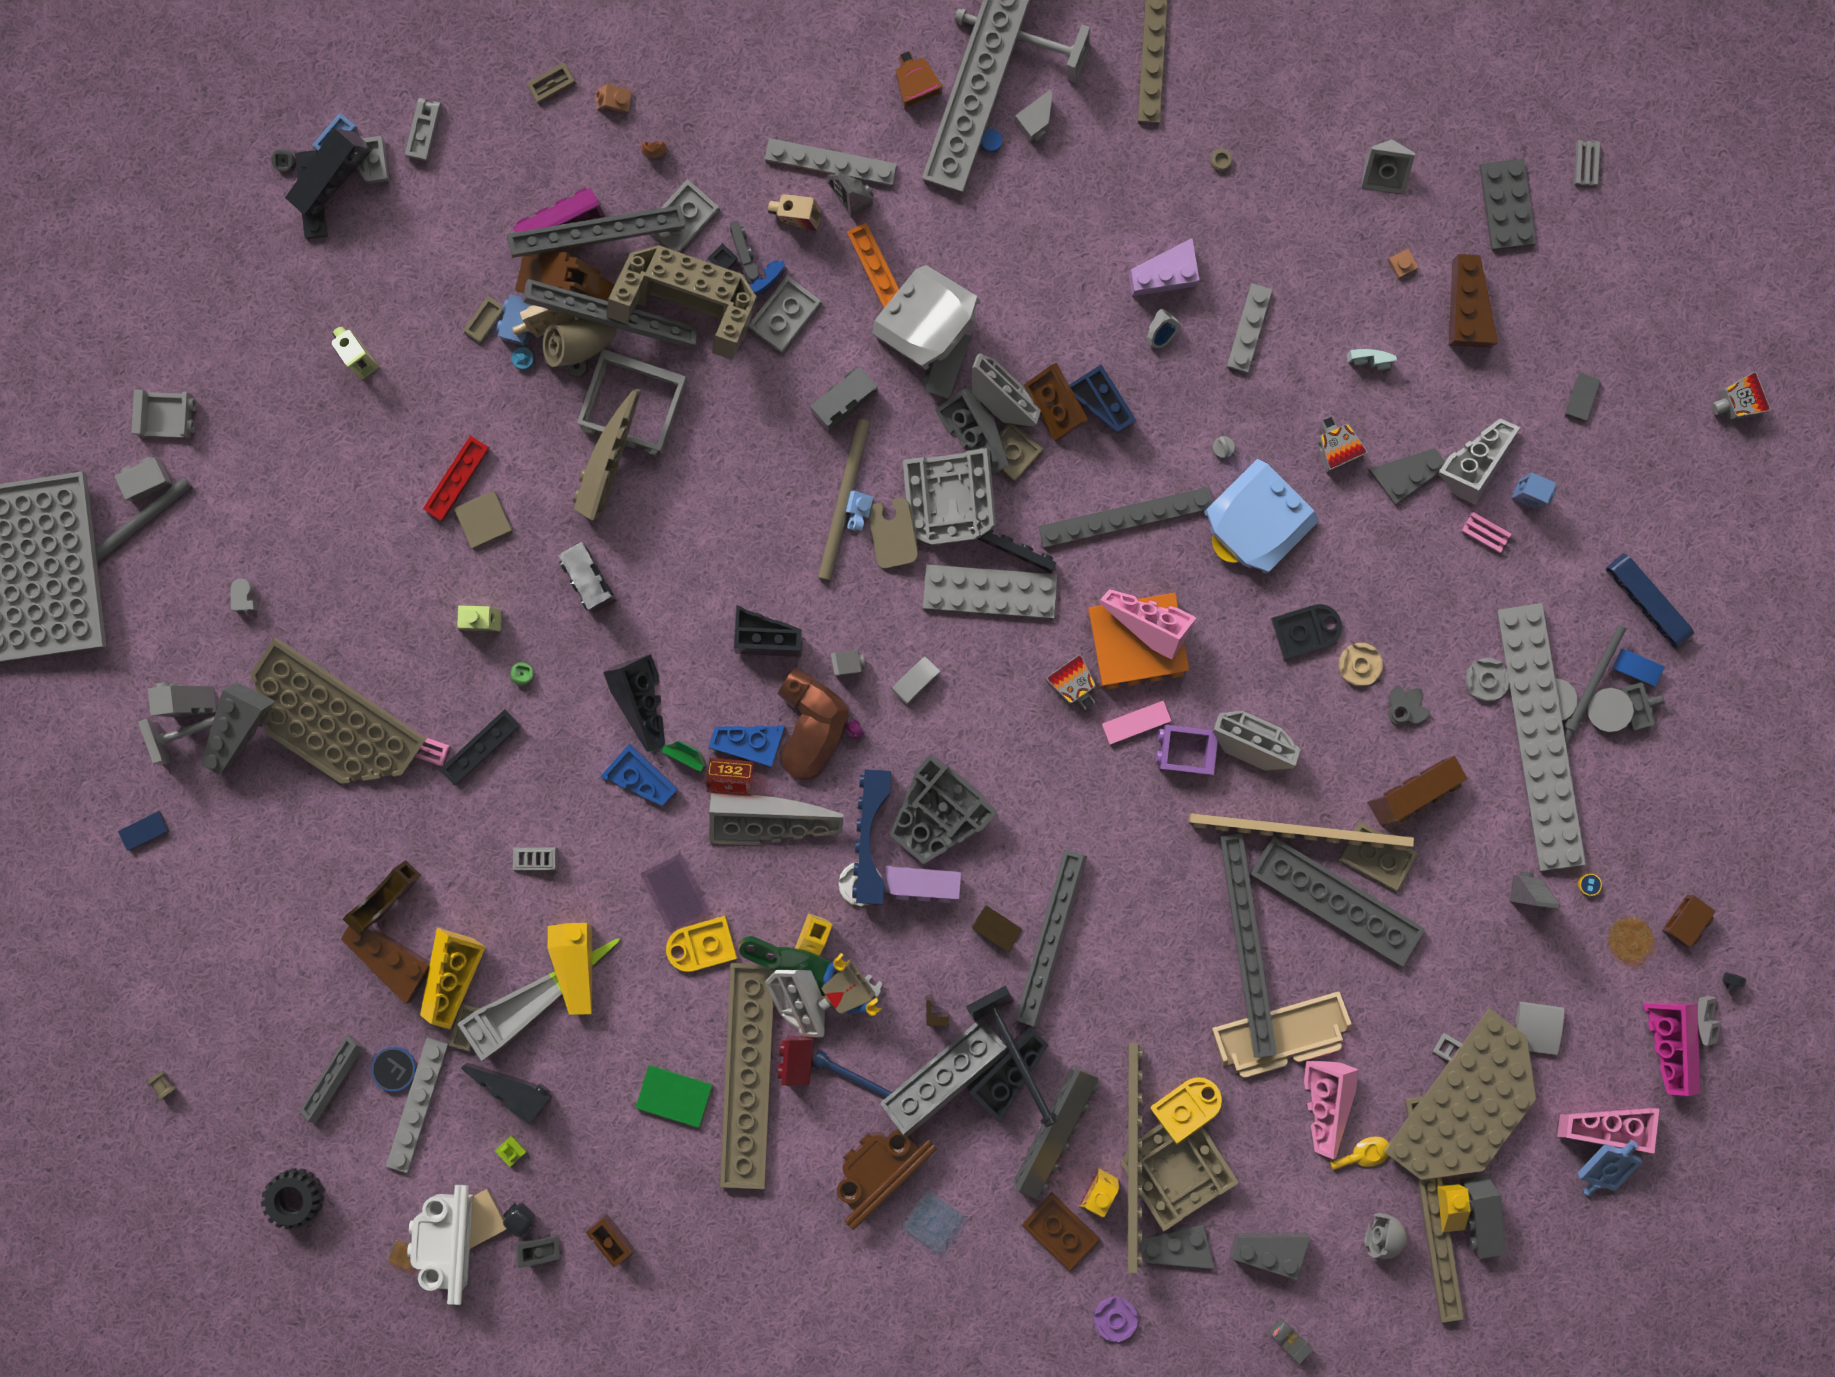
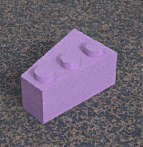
M1191 238L1131 269L1129 281L1132 296L1196 287L1199 282L1193 239Z
M885 866L884 892L894 894L896 899L909 900V896H917L918 901H930V898L934 897L938 898V902L951 903V899H959L961 872Z

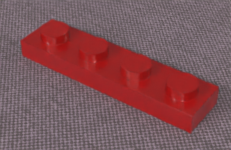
M470 435L423 509L439 520L444 521L490 447Z

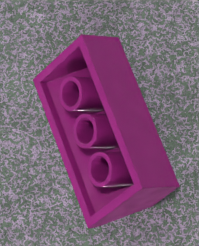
M583 188L578 190L575 196L569 199H560L555 203V206L549 209L543 208L529 219L523 218L516 223L517 225L513 226L514 232L599 219L604 217L605 214L592 189Z

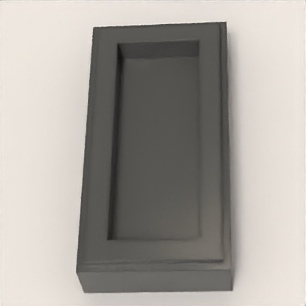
M1579 373L1564 415L1586 422L1600 379Z

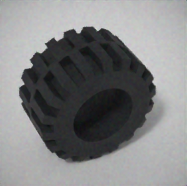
M292 1168L289 1171L286 1170L271 1179V1182L267 1183L265 1186L266 1190L262 1192L261 1197L265 1198V1200L261 1202V1207L265 1206L266 1210L263 1213L265 1216L267 1214L270 1216L268 1219L270 1223L275 1221L277 1222L276 1227L281 1228L285 1226L284 1229L289 1230L292 1227L294 1229L299 1228L316 1217L317 1212L322 1209L323 1205L321 1202L324 1201L325 1195H321V1192L324 1191L323 1186H318V1183L321 1181L319 1178L314 1180L312 1178L314 1173L311 1171L305 1173L306 1169L301 1168L297 1170V1168ZM286 1187H293L301 1193L303 1197L301 1210H291L284 1204L282 1195Z

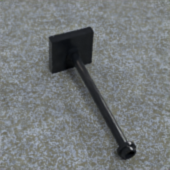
M1005 985L967 1005L966 1008L974 1021L987 1014L992 1016L1043 1117L1040 1122L1046 1128L1057 1122V1115L1055 1113L1051 1114L999 1012L1001 1007L1013 1002Z

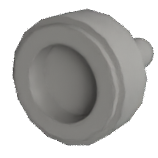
M1226 436L1217 438L1212 446L1215 456L1222 459L1231 456L1235 449L1232 439Z

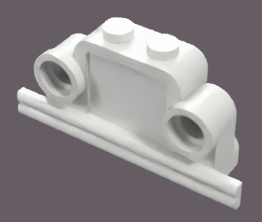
M455 1185L454 1195L437 1194L429 1198L424 1203L422 1212L413 1221L411 1220L409 1224V1234H412V1241L408 1245L407 1256L410 1257L411 1265L414 1268L421 1269L418 1275V1282L423 1289L428 1291L448 1289L447 1304L461 1305L462 1290L468 1283L473 1195L469 1194V1185Z

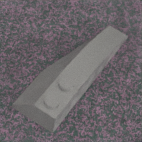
M711 793L709 844L759 845L761 844L760 840H772L774 843L781 842V838L793 837L796 840L803 839V836L812 834L814 837L843 833L844 814L823 807L776 797Z

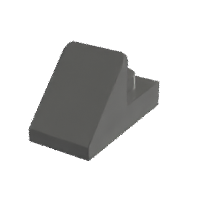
M558 1236L536 1240L526 1238L516 1244L517 1268L560 1259Z

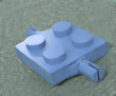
M1630 1140L1621 1149L1604 1144L1578 1172L1581 1180L1590 1183L1583 1189V1192L1591 1197L1599 1188L1616 1191L1643 1163L1639 1155L1632 1153L1638 1148V1144Z

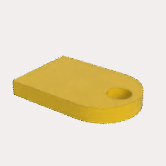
M726 916L680 928L670 936L666 945L668 960L675 968L681 971H695L737 959ZM674 946H681L684 949L682 958L673 957L672 949Z
M1192 1078L1152 1105L1150 1110L1175 1144L1178 1145L1218 1115L1221 1109L1222 1097L1218 1087L1210 1080ZM1211 1089L1215 1095L1212 1099L1207 1100L1202 1097V1091Z

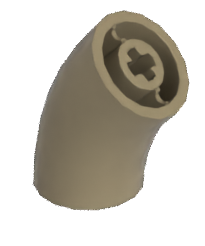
M578 317L563 324L550 325L546 329L543 338L545 359L552 367L568 366L586 361L606 348L616 336L617 330L614 327Z

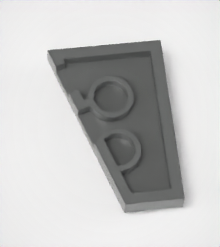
M1433 448L1370 468L1369 471L1395 505L1439 473L1445 461L1438 451Z
M1203 1224L1142 1238V1244H1139L1145 1263L1214 1269Z

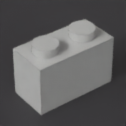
M147 457L140 461L141 464L135 467H125L120 470L121 473L115 475L125 500L134 502L172 484L162 460L155 457Z

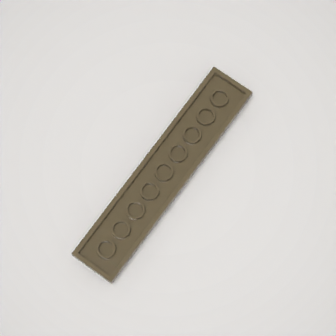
M731 963L720 1174V1187L765 1189L774 1001L765 982L773 972L770 968L753 963Z

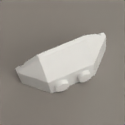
M776 970L765 983L779 1014L791 1026L798 1029L803 1037H823L825 1011L818 1003V999L822 995L812 972L809 970Z

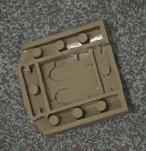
M1161 1124L1139 1137L1142 1138V1152H1138V1161H1142V1175H1138L1137 1184H1142V1198L1163 1231L1239 1183L1203 1127L1178 1145L1175 1144ZM1128 1151L1121 1161V1165L1123 1166L1127 1174Z

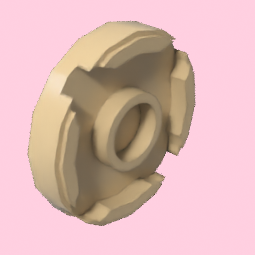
M1356 643L1348 646L1342 652L1338 668L1341 676L1347 683L1364 687L1372 684L1379 678L1383 670V660L1375 647L1367 643Z

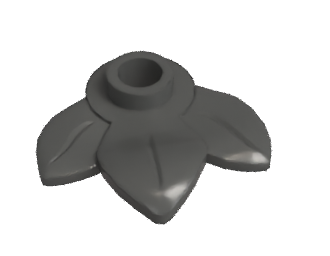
M1397 685L1390 692L1389 701L1391 707L1389 708L1388 716L1393 723L1399 725L1407 721L1419 723L1429 716L1430 711L1420 706L1422 689L1415 688L1404 692L1402 687ZM1398 709L1402 710L1403 716L1401 718H1398L1396 716V711Z

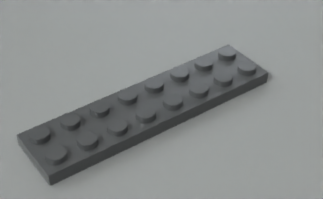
M1274 836L1271 837L1250 872V875L1402 967L1425 930L1422 926Z

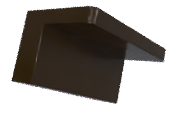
M988 906L983 908L972 925V929L1008 952L1011 951L1014 946L1013 943L1022 931L1021 927Z
M926 995V1025L949 1026L948 1012H931V995Z

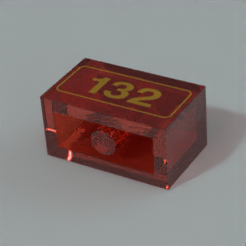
M710 758L706 777L707 792L751 796L754 762Z

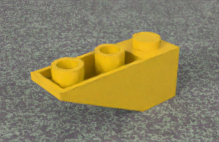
M808 913L795 948L820 956L833 924L829 920Z

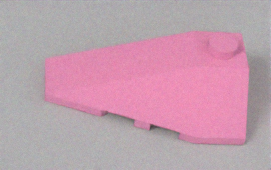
M1110 589L1099 602L1152 650L1170 659H1173L1180 650L1196 620V617L1176 607L1162 608L1156 606L1157 602L1149 600V603L1137 601L1135 596Z
M1306 1061L1304 1086L1305 1090H1311L1312 1102L1307 1103L1308 1110H1313L1315 1122L1311 1124V1131L1316 1153L1331 1159L1336 1158L1356 1093L1359 1069L1338 1062Z

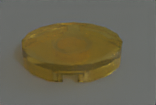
M1634 917L1619 919L1612 925L1608 934V943L1612 952L1620 959L1628 961L1642 959L1651 950L1654 940L1650 927L1641 919Z

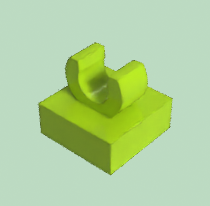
M511 1135L495 1152L511 1167L527 1150Z

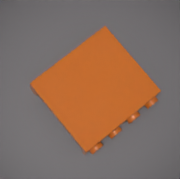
M1176 593L1137 599V601L1149 603V600L1157 602L1156 606L1169 609V606L1178 608ZM1102 605L1087 608L1099 668L1100 686H1106V690L1119 688V683L1127 682L1128 686L1141 684L1142 679L1149 678L1150 682L1163 680L1162 676L1170 674L1171 679L1183 677L1184 672L1189 671L1185 643H1183L1173 659H1170L1152 650Z

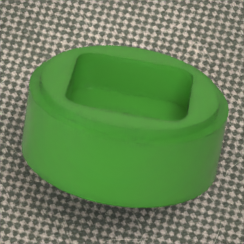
M523 662L515 664L510 672L511 680L519 686L527 685L533 677L531 666Z

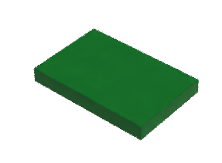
M649 1064L635 1108L699 1128L713 1084Z

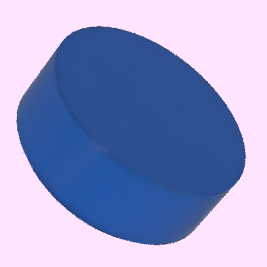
M988 129L982 138L981 147L987 152H996L1002 145V136L997 130Z

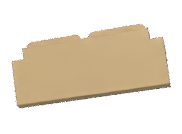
M1340 992L1270 1011L1277 1055L1258 1058L1253 1057L1247 1018L1214 1027L1212 1030L1223 1067L1234 1064L1236 1073H1239L1242 1078H1247L1285 1067L1287 1065V1058L1293 1057L1296 1062H1303L1339 1051L1343 1042L1341 1033L1350 1030L1351 1021Z

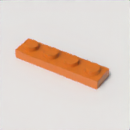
M863 223L847 231V235L883 308H885L899 288L867 223Z

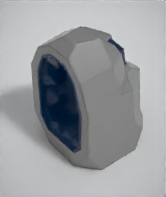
M1160 309L1149 326L1147 343L1154 348H1161L1167 345L1178 332L1181 325L1180 322L1169 312Z

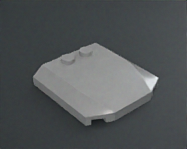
M925 265L914 270L875 319L872 334L926 370L929 368L928 364L937 359L941 361L946 358L973 325L976 318L974 314L976 305H980L981 300L970 291Z
M989 449L966 451V453L932 458L921 457L903 460L906 500L910 504L916 539L932 545L978 539L996 527Z

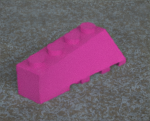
M1643 1003L1644 1010L1648 1011L1650 1020L1648 1025L1654 1035L1656 1043L1654 1047L1661 1061L1659 1066L1667 1094L1691 1096L1701 1093L1697 1004Z

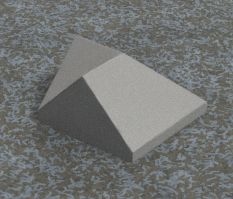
M1392 139L1371 147L1365 155L1361 188L1404 194L1415 153Z

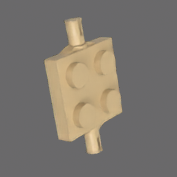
M534 305L520 312L524 323L512 327L516 336L528 331L537 338L543 336L550 325L566 323L574 319L575 316Z

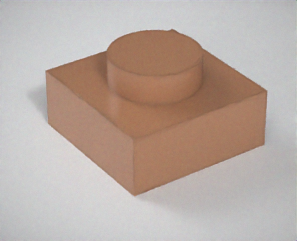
M1409 248L1388 259L1398 279L1419 268Z

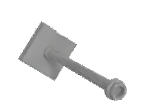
M964 8L958 9L955 15V22H958L959 25H963V22L975 25L977 20L976 16L967 14V9ZM1081 25L1075 44L1071 47L1020 31L1017 37L1018 40L1067 55L1069 58L1067 63L1068 81L1077 82L1091 45L1089 26Z
M215 717L167 734L161 733L156 721H151L150 719L138 721L153 764L165 766L172 763L166 748L167 743L212 727Z

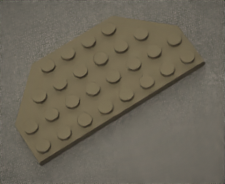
M276 637L272 640L250 674L252 683H255L256 691L276 701L264 719L266 734L341 784L350 783L355 780L364 781L378 779L383 776L402 775L427 739Z
M1488 1008L1383 1151L1421 1180L1484 1171L1536 1100L1527 1036L1492 1009Z

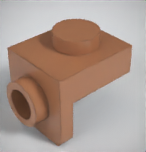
M608 83L597 90L595 101L597 102L598 110L608 108L623 113L629 112L631 90Z

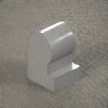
M241 578L233 581L231 584L232 611H258V602L252 601V596L255 592L252 582Z

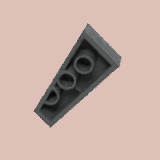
M238 682L222 690L201 766L218 775L232 768L276 701Z

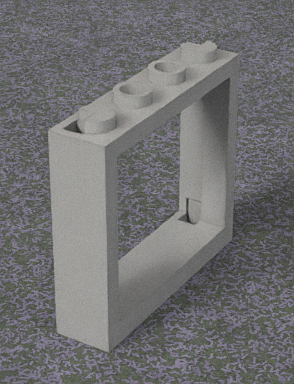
M603 349L577 424L582 427L581 431L591 435H594V432L603 433L605 427L588 421L609 363L677 386L658 444L628 435L625 446L633 449L636 446L644 448L643 452L656 456V453L663 454L688 381L687 378Z

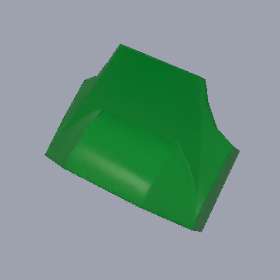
M676 741L672 744H667L661 751L700 772H703L706 766L702 753L683 742Z

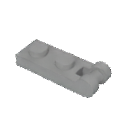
M418 99L405 151L406 157L428 162L442 103L436 101L430 103L427 102V99ZM425 110L431 112L430 116L424 115Z

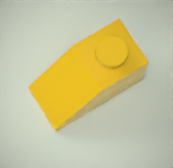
M1459 1184L1438 1186L1442 1232L1465 1230L1470 1215L1468 1189Z

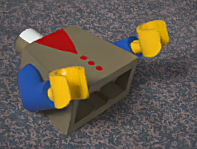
M840 953L828 965L823 977L825 984L822 987V991L825 995L818 999L820 1007L824 1011L834 1006L838 1013H868L871 1016H875L882 1010V1008H877L875 1005L878 1002L877 998L869 1002L875 992L852 960L843 961L841 958L843 954Z

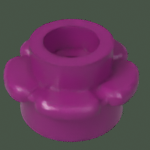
M855 719L851 722L847 721L848 727L845 729L852 739L855 737L858 740L861 739L860 737L865 732L858 726L859 723Z

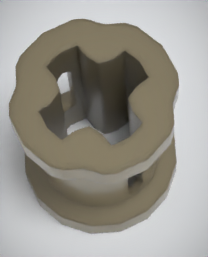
M164 1071L146 1082L147 1086H151L156 1092L159 1101L177 1089L175 1086H171L165 1078Z

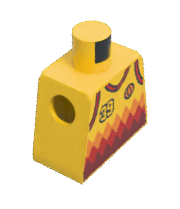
M1098 1168L1079 1206L1104 1218L1119 1190L1118 1178Z

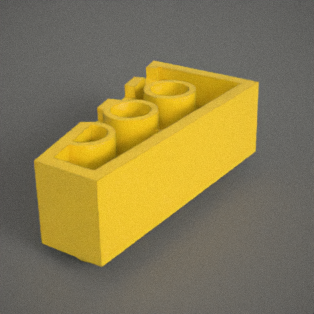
M437 927L420 1016L430 1024L451 1029L486 948L483 944L471 937Z

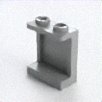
M134 389L131 433L140 437L191 439V433L195 431L192 411L196 410V399L188 392H182V394L151 393Z

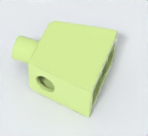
M338 327L333 331L332 334L335 339L332 341V345L345 364L361 380L379 368L361 341L350 330L346 331L344 327ZM360 359L367 363V366L363 369L357 364V361Z
M458 606L457 628L458 630L500 631L501 609L488 606Z

